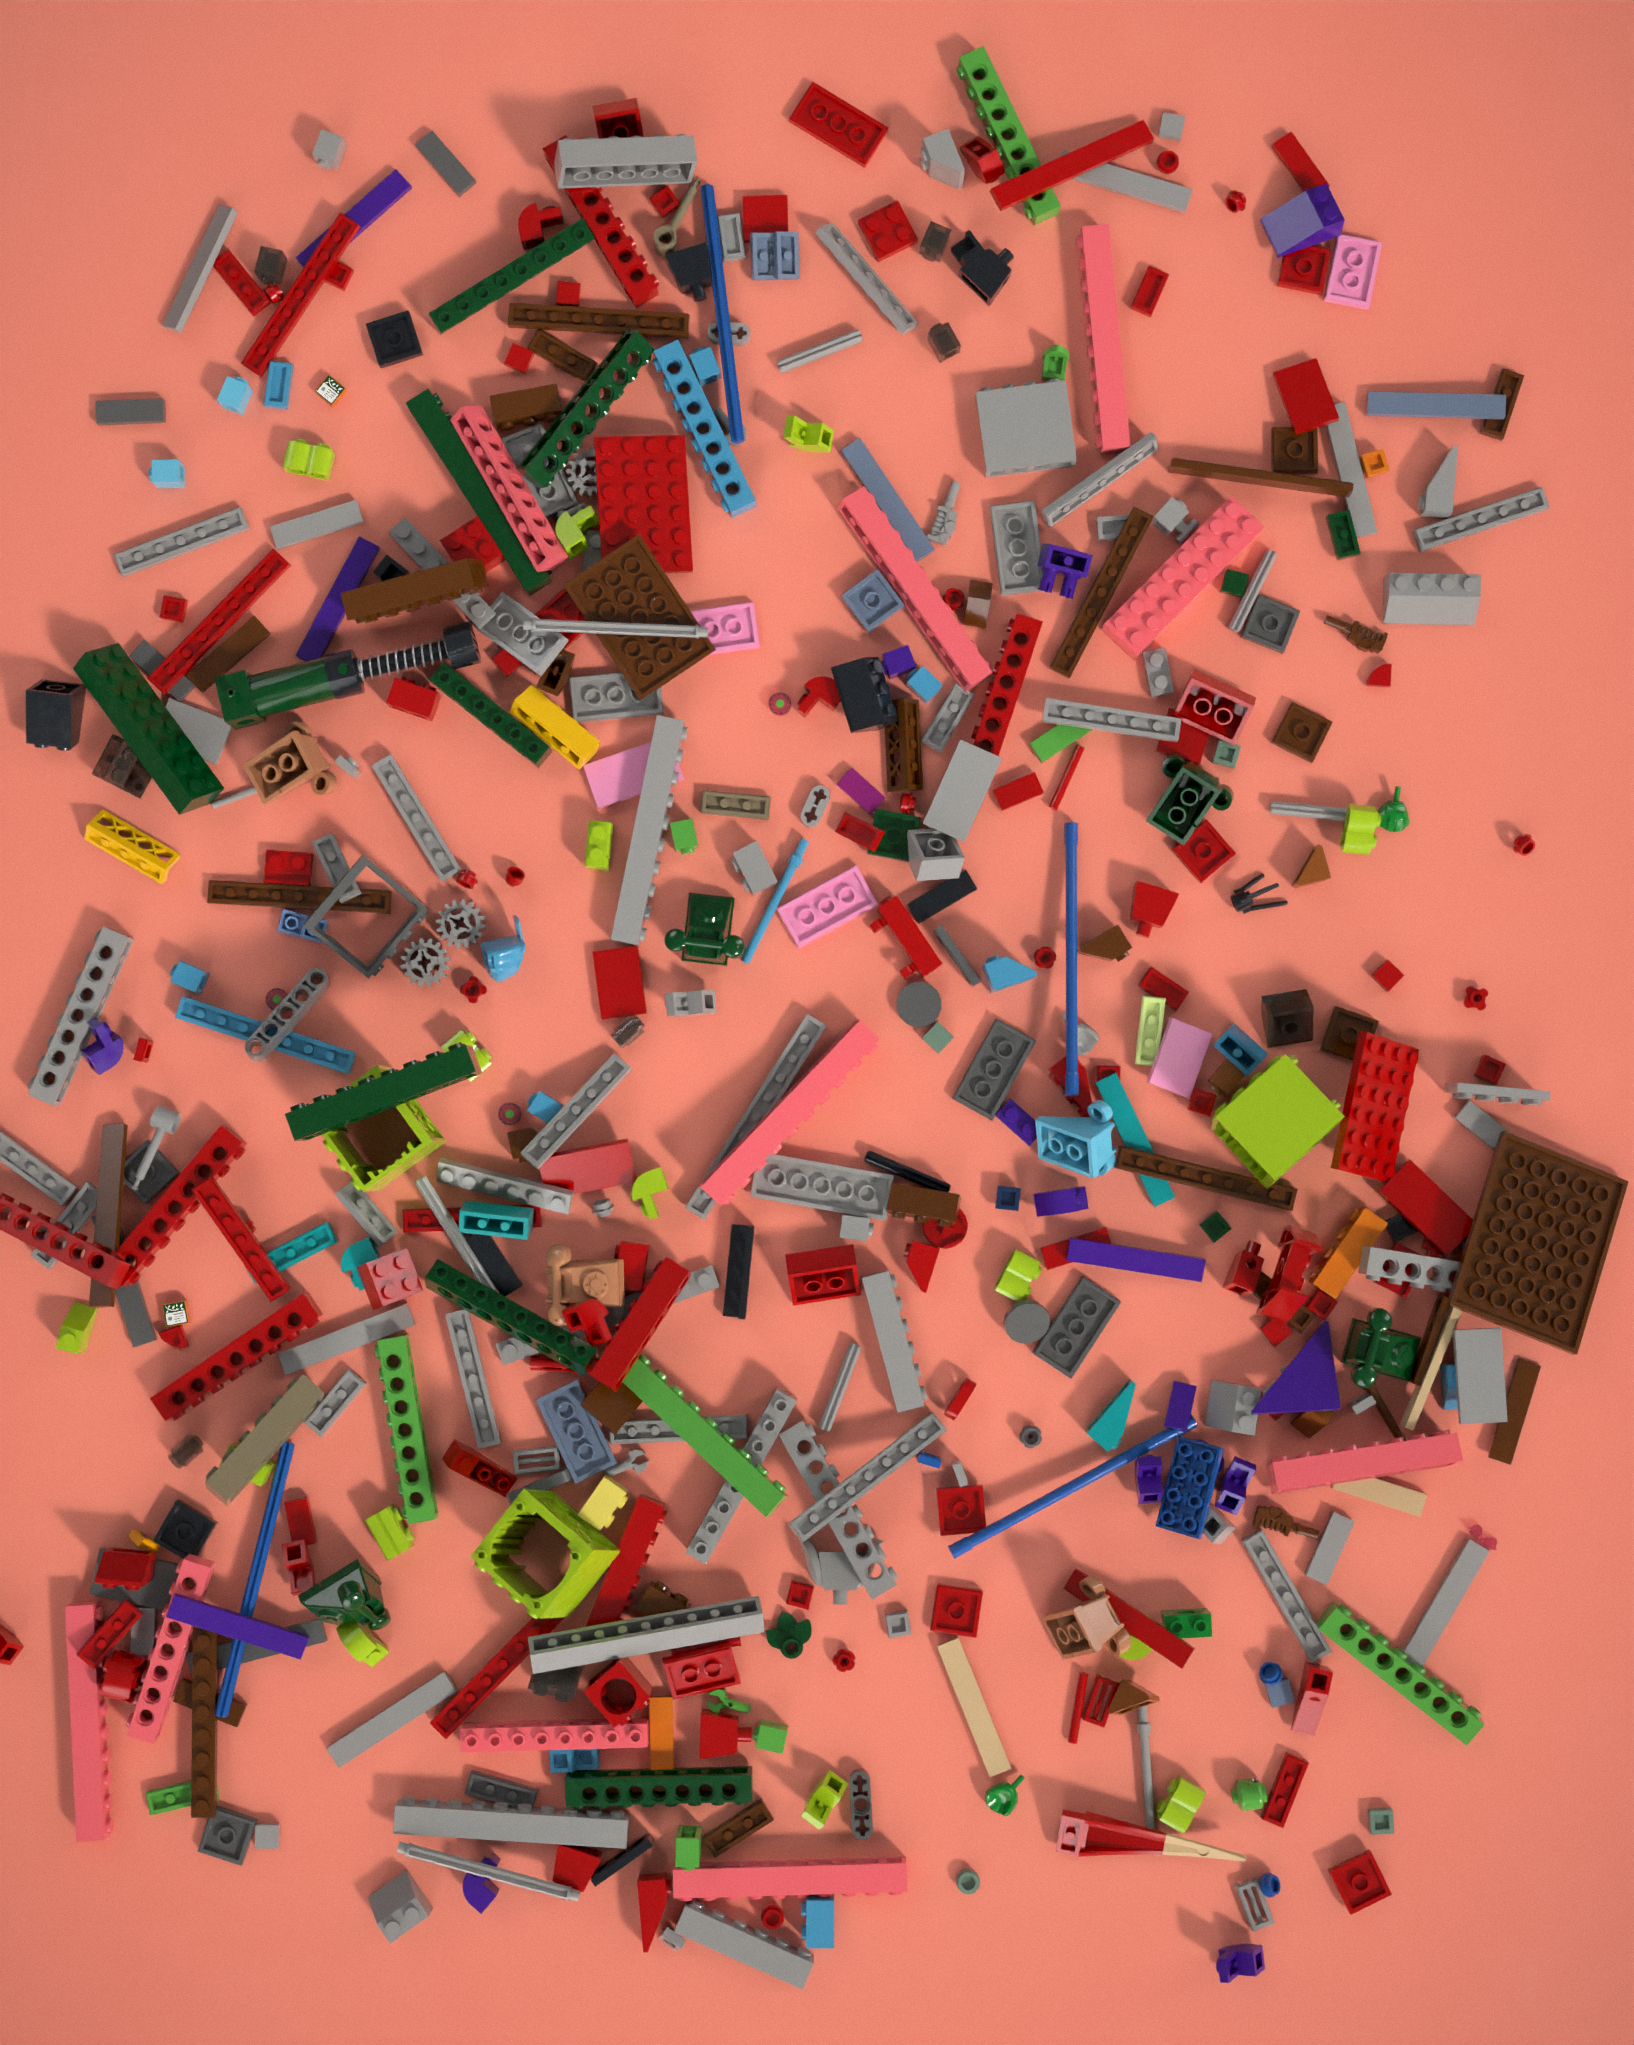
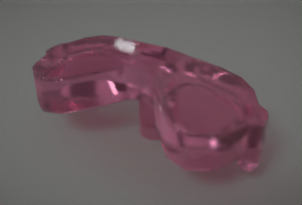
M1479 1524L1469 1527L1470 1536L1488 1550L1497 1549V1539L1494 1537L1483 1538L1482 1527Z

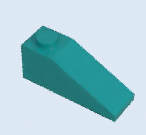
M1131 1379L1126 1382L1085 1430L1107 1452L1110 1449L1115 1450L1122 1442L1121 1437L1125 1430L1136 1386Z

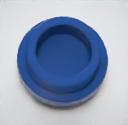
M1267 1662L1261 1666L1259 1677L1264 1684L1272 1686L1281 1681L1283 1672L1278 1664Z
M1264 1873L1259 1882L1260 1890L1265 1897H1274L1280 1892L1281 1885L1276 1875Z

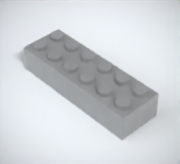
M636 135L630 138L612 136L604 139L588 137L575 140L573 138L558 140L554 161L557 188L691 183L697 164L694 135H655L653 137Z

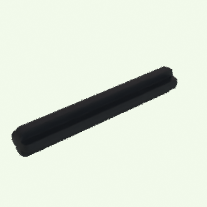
M867 1151L864 1161L928 1189L949 1192L950 1184L873 1151Z

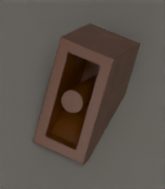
M1116 925L1083 945L1077 951L1081 955L1106 961H1112L1116 958L1119 962L1129 956L1128 950L1132 946L1119 925Z

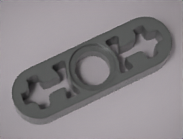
M568 1468L511 1491L506 1495L511 1505L524 1488L547 1491L572 1480Z
M855 1769L849 1776L852 1833L857 1839L865 1840L873 1832L870 1776L864 1769ZM857 1775H862V1779H866V1781L862 1782L863 1792H858V1784L853 1782V1780L857 1779ZM858 1798H864L868 1802V1806L864 1810H858L854 1806L855 1801ZM859 1816H864V1824L869 1827L865 1829V1833H860V1829H856V1827L860 1826Z

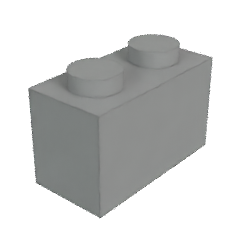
M757 841L733 852L734 859L731 862L736 872H742L745 879L741 880L747 893L751 891L755 896L778 884Z

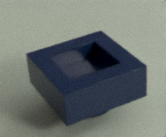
M997 1186L995 1209L1018 1211L1021 1188Z

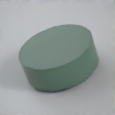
M969 1868L961 1870L956 1878L957 1887L964 1894L975 1893L980 1886L977 1872Z

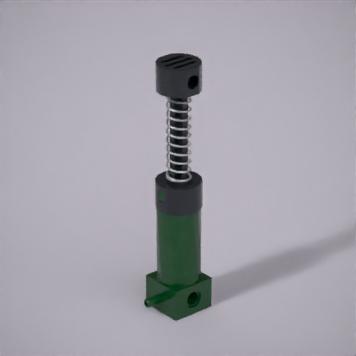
M470 621L443 627L444 638H439L438 642L430 640L427 645L422 642L419 647L413 644L412 648L408 649L405 646L402 651L396 648L394 653L387 651L386 655L378 653L377 657L370 655L369 659L363 657L359 659L356 657L353 649L253 675L243 670L214 677L224 721L235 730L265 723V716L362 694L365 692L364 682L366 678L371 677L373 680V676L380 675L382 678V674L388 673L390 676V672L397 671L399 674V670L406 669L408 671L410 667L417 669V666L422 664L425 667V664L430 662L434 665V661L438 660L442 663V659L446 658L450 660L454 669L481 663V657L474 629Z

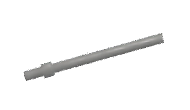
M1147 1706L1138 1709L1139 1722L1136 1723L1137 1733L1140 1735L1146 1828L1155 1830L1149 1744L1151 1725L1148 1721Z

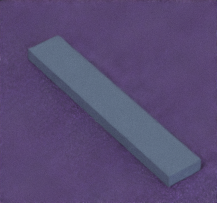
M1368 392L1366 416L1504 419L1506 416V395Z
M858 438L843 448L841 453L868 492L873 494L876 504L880 510L886 513L889 523L893 529L899 532L902 542L912 551L916 562L934 552V547L862 440Z

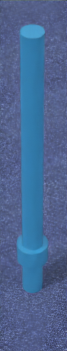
M801 838L794 854L791 853L787 861L789 864L741 961L747 964L750 963L796 868H799L803 861L802 856L809 841Z

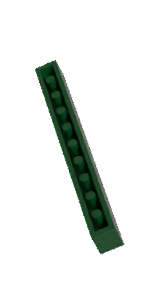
M426 389L407 401L406 405L528 595L531 596L550 584L552 580L549 575L552 574V571H536L460 436L452 426L453 424L450 421L452 416L449 412L444 413L441 409V406L444 404L437 393L432 395L430 390Z

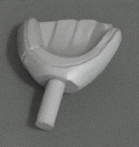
M1064 1013L1061 1017L1066 1023V1013ZM1078 1023V1055L1080 1056L1089 1053L1099 1040L1095 1030L1084 1023Z

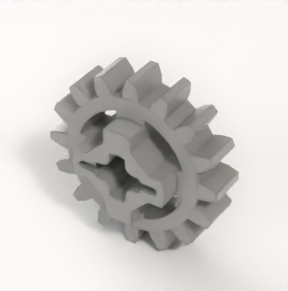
M593 447L590 448L589 453L581 449L582 455L580 456L574 453L575 461H568L572 469H566L567 475L571 476L568 478V482L573 484V491L575 492L580 489V496L583 497L585 493H588L590 499H592L593 493L597 494V486L588 487V485H596L595 461H587L590 459L595 460ZM578 467H580L581 473L578 475L577 478L576 472ZM589 470H590L591 472H594V471H595V475H594V476H592L591 474L588 475V474H587V471H589Z
M462 899L460 904L453 900L452 907L445 904L446 911L438 912L442 919L436 920V923L441 924V927L436 929V931L443 933L440 938L442 941L449 939L447 945L450 947L456 943L457 949H460L462 944L468 949L470 948L469 942L472 941L474 944H478L477 936L483 938L484 935L480 930L486 929V926L481 924V921H484L486 918L485 916L478 915L482 911L481 908L474 910L475 903L470 902L467 906L465 899ZM464 909V910L461 911L460 914H457V915H452V914H451V913H453V912L456 911V910ZM472 914L476 920V927L472 926L471 923ZM453 919L463 921L469 929L459 928ZM447 921L450 922L451 925L450 934L448 933L446 926ZM463 934H471L465 939H459Z
M420 938L418 945L412 941L411 945L413 948H405L404 950L408 954L407 956H401V959L406 961V964L401 965L402 969H407L404 977L411 976L410 983L414 984L418 981L419 987H423L424 983H426L431 988L433 981L438 985L441 984L439 978H447L444 971L451 970V967L446 965V962L451 961V958L444 956L448 950L446 948L440 950L442 944L437 942L433 945L434 941L429 938L427 943H425L423 938ZM428 948L434 949L439 956L430 955ZM418 951L415 960H412L413 955ZM425 957L431 961V963L427 964V968L421 965L425 961ZM437 966H440L438 972L434 975L433 971ZM413 970H420L423 978L418 977Z

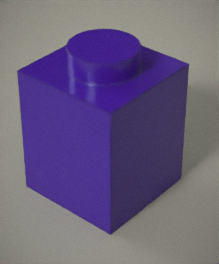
M908 645L882 654L883 661H881V664L883 666L884 675L888 674L889 679L912 672L916 668Z

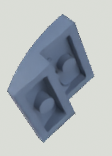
M798 232L750 234L751 281L800 279Z

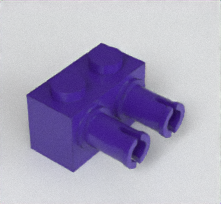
M1043 544L1037 564L1043 570L1038 590L1052 593L1056 573L1059 574L1060 572L1063 573L1064 580L1059 596L1073 599L1077 580L1087 578L1093 555L1053 544Z

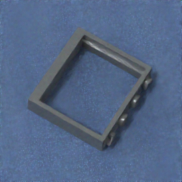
M362 854L305 921L303 926L369 979L372 974L376 976L384 966L381 963L386 957L391 959L399 948L396 945L401 940L405 942L413 933V930H411L416 922L420 924L428 915L425 912L428 907L366 855ZM366 866L417 907L368 966L317 926L318 922Z

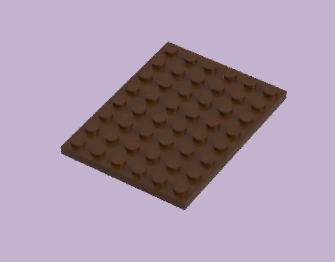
M1506 1131L1500 1132L1447 1305L1569 1354L1577 1355L1629 1181Z

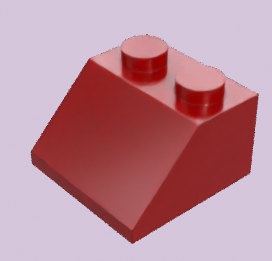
M637 98L592 106L599 139L612 136L630 138L638 135L644 137Z

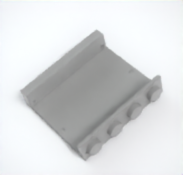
M1055 378L1037 384L1036 381L1025 383L1024 386L1017 387L1014 384L1002 386L1001 389L994 390L991 387H985L976 392L975 402H977L985 459V478L1075 466L1077 458L1066 380L1060 381Z

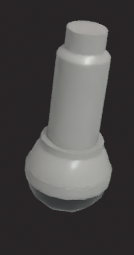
M585 503L577 504L566 511L572 517L579 510L585 509L586 505ZM565 510L558 511L557 513H555V523H557V520L565 512Z

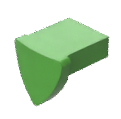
M1061 345L1048 347L1042 354L1044 365L1041 380L1057 378L1063 381L1065 380L1067 361L1070 359V354Z

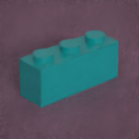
M465 1201L459 1214V1232L528 1240L533 1230L534 1208Z

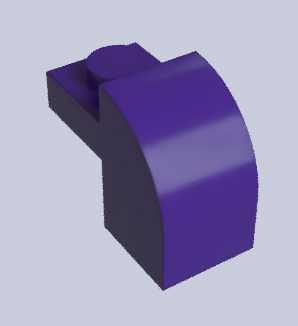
M93 1018L87 1023L97 1041L81 1051L90 1068L98 1075H101L118 1063L123 1054L124 1045L122 1038L111 1031L106 1022L102 1023L98 1019Z
M1085 1186L1033 1194L1037 1217L1089 1209Z
M1145 1455L1135 1460L1138 1504L1162 1502L1161 1456Z
M1234 1456L1220 1479L1216 1492L1215 1507L1234 1515L1238 1514L1246 1499V1487L1256 1471V1464Z
M493 1853L489 1859L485 1856L480 1863L497 1867L500 1858ZM466 1873L463 1880L464 1896L468 1903L482 1914L497 1896L499 1888L487 1877Z
M1237 1944L1218 1950L1219 1958H1217L1216 1970L1220 1977V1983H1230L1238 1975L1256 1977L1265 1969L1262 1945Z

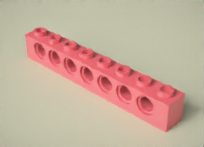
M482 405L462 406L450 421L537 572L556 570L568 558V555L521 473L516 469V464Z
M192 1554L179 1561L176 1568V1573L179 1574L177 1581H173L169 1590L171 1600L169 1604L166 1603L163 1609L162 1617H164L162 1625H159L155 1634L157 1643L155 1647L151 1648L147 1660L150 1661L148 1669L144 1670L140 1682L144 1684L142 1690L138 1691L133 1704L136 1705L134 1713L130 1714L126 1724L129 1727L127 1736L154 1744L160 1737L193 1635V1629L195 1628V1626L167 1618L166 1615L175 1593L204 1601L216 1562ZM187 1577H190L194 1580V1587L189 1586L187 1584ZM172 1622H178L181 1630L174 1629ZM165 1644H171L174 1652L167 1651ZM158 1666L165 1667L167 1674L159 1672ZM151 1688L158 1689L160 1696L154 1695L151 1692ZM145 1709L151 1711L152 1718L144 1714Z
M649 1717L631 1718L623 1726L618 1724L615 1728L606 1718L464 1722L460 1728L461 1753L648 1747L650 1741Z

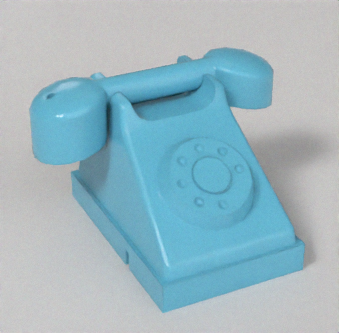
M1096 1100L1087 1108L1090 1117L1040 1116L1035 1119L1039 1159L1093 1179L1098 1175L1106 1174L1115 1166L1116 1156L1114 1153L1116 1148L1112 1147L1111 1131L1115 1124L1108 1121L1112 1117L1113 1111L1106 1102Z

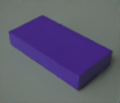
M1174 1381L1164 1427L1187 1432L1197 1386Z

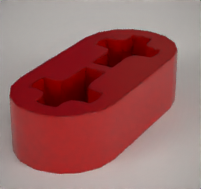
M966 1378L945 1410L944 1415L954 1421L971 1396L977 1383Z

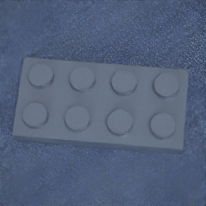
M578 1379L536 1399L575 1484L618 1463L599 1422L580 1406L586 1395Z

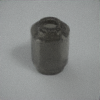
M629 1015L613 1029L614 1032L611 1036L621 1048H624L626 1045H631L644 1033L642 1028L645 1025L637 1016L632 1018Z
M188 1434L171 1449L168 1458L179 1469L183 1466L187 1467L203 1452V1442L198 1436Z

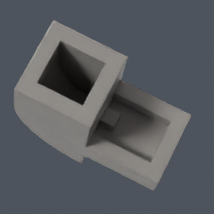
M715 990L665 993L667 1016L684 1017L717 1013Z

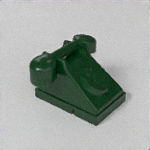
M1171 754L1163 761L1162 771L1167 777L1174 779L1147 817L1146 822L1180 844L1185 845L1210 807L1213 806L1215 809L1222 811L1228 809L1233 801L1234 793L1229 786L1220 784L1218 777H1214L1199 768L1193 761L1186 764L1185 759L1181 755Z
M689 893L685 933L677 928L668 931L664 938L666 947L673 952L682 951L681 961L727 966L728 958L737 959L741 957L745 951V944L739 936L731 935L735 898Z
M1383 1308L1371 1309L1367 1315V1322L1352 1318L1341 1363L1355 1366L1350 1376L1352 1382L1362 1388L1371 1387L1377 1380V1373L1409 1382L1421 1337L1390 1329L1392 1318L1390 1313Z
M359 1559L320 1582L321 1586L316 1584L298 1595L300 1603L326 1623L341 1625L345 1622H358L362 1625L368 1624L371 1630H380L391 1621L389 1611L384 1606L380 1588L382 1584L380 1577Z

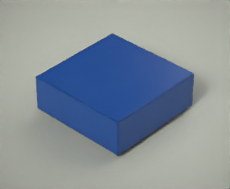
M923 1451L918 1453L916 1459L919 1463L938 1469L942 1462L939 1456Z

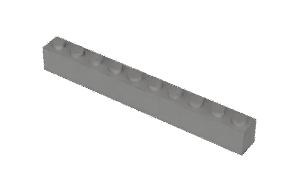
M659 715L656 717L611 940L638 946H640V941H645L647 928H643L645 919L649 920L651 906H648L649 897H654L656 884L653 883L654 874L658 875L661 861H657L658 854L663 852L665 839H662L663 830H667L670 817L666 815L668 807L672 808L674 802V794H671L672 786L677 785L678 782L677 762L681 763L684 750L680 749L682 740L686 741L688 727H685L684 720Z
M759 1596L528 1637L533 1674L764 1632L763 1611Z
M404 1796L402 1799H398L395 1805L393 1834L626 1849L628 1843L630 1813H624L623 1810L619 1809L611 1810V1812H601L599 1808H589L585 1811L573 1809L572 1807L555 1809L552 1805H543L541 1808L533 1807L532 1809V1805L525 1803L518 1804V1808L508 1807L509 1804L505 1802H497L494 1805L485 1804L484 1801L462 1803V1800L450 1799L448 1802L439 1801L438 1798L416 1800L413 1796Z

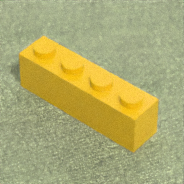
M530 685L514 700L509 713L578 770L596 754L601 743L596 736L585 730L577 720L567 715L560 706L550 701L542 691Z

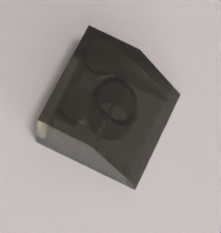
M1307 989L1261 996V1015L1268 1048L1313 1041L1314 1007Z

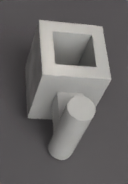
M1173 497L1169 499L1151 521L1167 537L1174 530L1178 531L1179 535L1174 540L1179 545H1182L1199 526L1195 519H1192L1188 525L1183 521L1189 513L1187 506L1180 499L1175 500Z

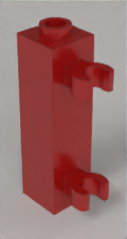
M889 895L880 901L879 904L881 906L877 911L881 918L871 923L869 927L875 934L887 925L912 963L899 971L903 978L906 979L917 970L922 978L942 966V962L898 896L892 898Z

